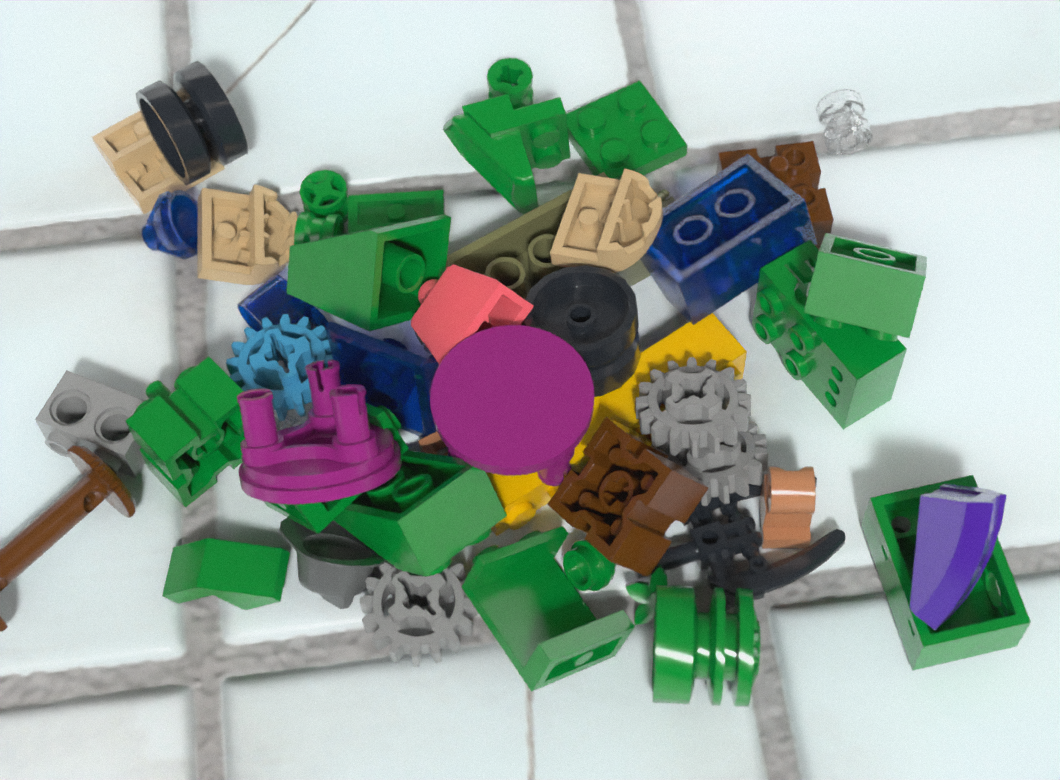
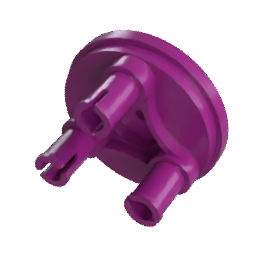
M497 326L467 337L452 348L444 357L435 372L431 385V412L436 430L448 447V456L461 458L480 470L498 475L516 476L537 472L538 478L542 483L548 486H559L563 482L564 476L566 477L571 470L570 460L574 456L575 447L586 434L592 420L594 410L593 380L586 363L579 353L560 337L548 331L530 326Z
M324 360L306 365L305 370L308 375L312 409L308 412L309 418L302 425L277 431L272 403L273 394L270 389H252L244 391L237 396L245 439L240 443L242 463L238 470L239 479L244 493L254 499L277 504H310L332 501L371 490L391 479L400 470L402 459L398 443L393 439L390 430L368 422L365 387L357 384L341 386L340 363L336 360H329L327 368H325Z

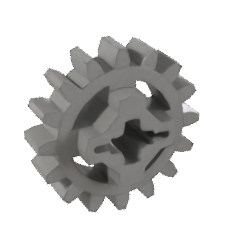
M689 357L685 367H679L672 360L668 362V372L663 373L653 369L650 371L651 383L641 382L639 384V397L636 398V418L640 422L641 434H651L652 445L655 448L666 442L669 443L671 455H677L682 448H689L692 458H698L700 448L705 447L716 455L720 453L721 441L735 445L738 443V431L747 432L748 417L751 416V394H747V382L745 379L734 380V369L732 367H728L721 372L717 371L716 360H709L704 367L697 366V361L694 357ZM723 402L727 405L726 410L722 409ZM662 403L665 405L666 410H664L663 412L660 410V406Z
M755 422L748 423L747 432L738 431V443L735 445L721 441L720 453L716 455L705 447L700 448L698 458H692L689 448H682L674 456L670 454L669 443L666 442L658 446L669 455L668 460L685 468L709 488L701 499L702 506H708L711 497H719L724 504H729L730 494L734 492L747 497L749 495V484L761 485L763 483L762 472L767 471L769 467L765 434H757V424Z
M384 562V564L379 566L381 579L367 577L365 584L367 591L371 595L360 597L362 612L367 614L362 618L363 626L366 633H374L372 640L377 650H381L390 644L389 652L392 661L397 663L404 653H409L413 666H419L422 661V655L430 653L432 659L437 664L442 662L441 649L445 646L456 653L461 650L458 634L472 636L474 632L473 622L468 617L478 616V612L461 588L465 578L464 566L461 563L453 565L451 568L447 567L438 574L425 577L398 570L396 567H392ZM389 594L394 597L395 603L387 609L389 615L385 618L384 606ZM454 596V611L450 619H448L443 609L450 604L449 598ZM409 600L412 604L416 603L417 605L410 608ZM429 605L430 613L426 609L423 610L422 608Z

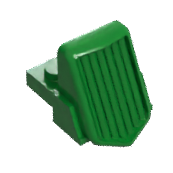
M509 93L462 106L463 113L451 117L443 126L444 133L460 155L521 214L524 215L539 207L536 185L531 169H549L560 164L562 160L571 158L566 113L561 97L515 110L513 109Z

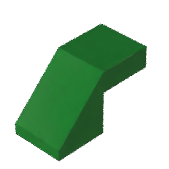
M205 538L173 547L162 596L179 604L214 595L243 610L281 602L290 552L283 548Z

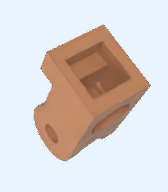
M775 466L768 467L767 474L764 475L759 500L761 536L763 538L762 549H805L810 546V524L812 514L815 512L816 501L813 466L803 467L799 471H785Z

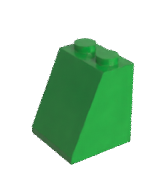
M442 214L292 245L289 249L287 294L369 332L410 321L421 306L418 299L421 286L428 280H439L446 270L451 217Z

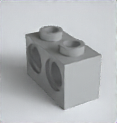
M66 370L35 419L46 439L45 444L47 447L61 456L70 458L67 450L71 446H84L102 459L116 474L119 471L134 478L138 476L145 464L139 451L141 447L134 440L125 421L133 415L136 408L145 400ZM84 416L80 421L69 424L74 418ZM129 433L124 439L113 441L116 436Z

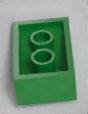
M407 450L401 456L402 465L400 470L391 479L371 490L361 493L349 506L343 509L334 521L398 570L427 577L445 570L451 564V558L466 546L485 540L491 534V528L504 519L507 514L486 471L468 464L461 458Z

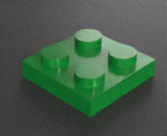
M640 80L566 114L569 141L594 176L604 172L608 178L621 180L624 169L633 170L645 176L687 156L688 144Z

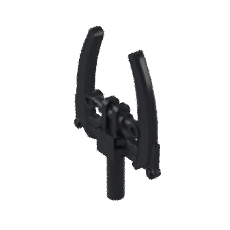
M815 477V488L817 485V477ZM763 483L761 485L749 484V495L743 497L736 492L731 493L729 504H724L719 497H711L708 506H702L700 500L685 524L682 523L683 526L688 523L691 526L690 541L669 547L651 574L659 565L666 571L696 561L700 571L710 569L712 575H707L710 589L714 590V587L724 589L725 611H728L734 607L737 588L751 589L754 601L764 598L765 593L789 585L821 566L845 544L846 537L844 531L835 529L805 549L768 565L766 558L758 555L763 538L760 532H754L756 528L754 519L752 517L744 518V515L739 514L737 510L738 501L761 495ZM719 508L723 515L728 516V523L721 525L719 521L715 522L710 511ZM742 553L743 557H747L749 561V570L737 572L732 559L734 555ZM634 571L637 579L647 577Z

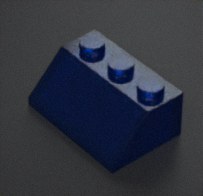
M747 154L663 208V219L659 231L649 249L640 259L665 298L694 325L757 284L762 267L808 240H811L814 245L817 244L805 200Z

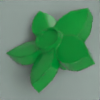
M661 565L651 574L649 584L644 581H634L625 585L630 597L639 602L635 611L634 625L648 623L654 618L656 585H668L667 573Z

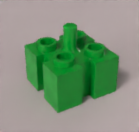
M209 356L197 366L185 369L177 377L174 383L176 390L173 393L159 380L148 385L145 393L149 399L142 402L136 408L133 415L125 420L134 440L141 447L139 451L147 468L185 508L217 483L215 476L225 468L230 466L232 469H235L242 463L240 443L245 439L237 396L244 391Z

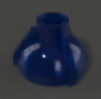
M182 190L167 191L160 194L146 221L147 224L142 227V237L145 244L152 251L158 250L182 260L198 255L197 201L190 194Z

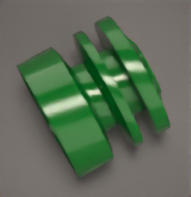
M656 585L653 629L652 703L689 704L693 694L695 679H706L711 705L720 706L723 681L730 680L732 683L733 705L748 707L760 663V622L757 619L754 608L753 591L751 589L737 588L733 613H725L724 589L714 587L709 611L698 612L696 596L692 586Z

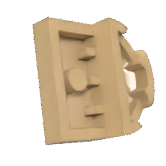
M624 169L621 180L578 173L550 251L552 265L563 267L587 265L608 269L613 273H617L635 264L653 243L663 219L661 197H658L657 193L650 187L648 179L644 175L629 169Z
M254 184L249 195L202 188L198 196L197 278L243 285H257L271 280L289 263L290 246L294 245V232L298 215L295 211L289 213L277 201L278 195L276 192L260 185Z

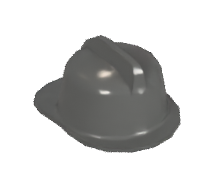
M288 517L281 521L279 531L297 553L298 579L300 584L307 590L319 594L324 600L339 609L350 607L354 596L364 592L366 589L365 581L367 577L371 576L373 568L385 562L384 558L334 520L319 534Z

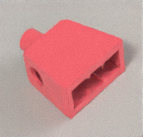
M453 264L447 267L439 280L431 279L421 286L418 293L421 306L412 317L411 326L440 364L452 348L477 332L497 326L521 325L534 306L498 280Z

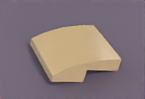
M140 111L92 136L99 152L143 214L148 213L225 169L223 165L211 158V173L186 186L179 180L162 156Z

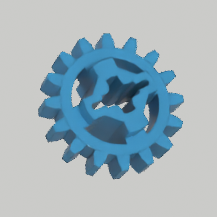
M283 314L280 324L273 325L267 317L263 318L262 330L257 332L249 327L244 329L247 339L246 343H232L231 347L235 357L226 360L230 374L229 377L243 391L270 389L273 394V409L276 410L279 421H284L288 410L295 409L300 417L306 416L305 405L309 402L312 403L305 367L312 362L324 360L325 368H327L329 360L338 361L334 339L328 340L325 327L322 325L312 330L309 318L305 316L299 320L297 325L291 324L288 314ZM279 361H282L285 368L289 369V373L284 372L283 367L279 366Z

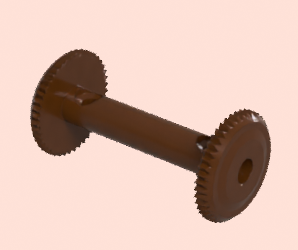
M73 445L67 450L68 456L83 477L0 549V592L104 500L128 518L135 514L136 502L132 494L116 473L88 448ZM0 617V632H3L8 626Z

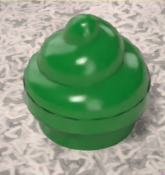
M585 538L576 541L563 558V567L568 580L575 588L581 591H598L605 588L614 578L617 564L610 562Z

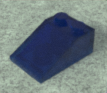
M330 321L326 327V333L332 358L340 363L341 386L350 384L364 386L366 390V403L375 407L383 405L388 408L399 420L402 430L422 438L436 432L431 412L430 391L435 372L440 364L433 355L426 357L408 350L405 345L395 339L384 338L382 340L370 334Z

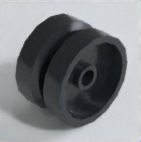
M199 61L173 74L174 90L158 80L135 93L142 118L154 142L172 171L186 186L211 173V158L225 166L248 154V144L244 131L231 103L215 77Z
M584 265L562 268L546 275L530 289L526 301L534 307L524 320L525 326L548 331L566 341L579 353L590 371L594 386V397L603 396L620 388L635 374L641 358L638 309L635 292L624 278L608 269Z

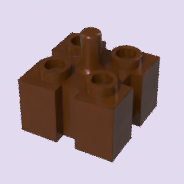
M813 141L775 145L774 156L759 157L756 148L718 152L715 191L721 217L727 216L725 233L732 264L770 260L771 249L786 247L788 253L808 240H811L820 249L825 234H831L833 216L826 188L818 189L821 169Z
M605 417L583 450V453L590 460L581 473L573 470L569 471L547 505L571 527L586 532L585 539L610 562L649 577L672 543L665 535L670 525L675 520L685 524L709 488L685 468L668 460L669 455L659 447L655 448L652 442L644 435Z

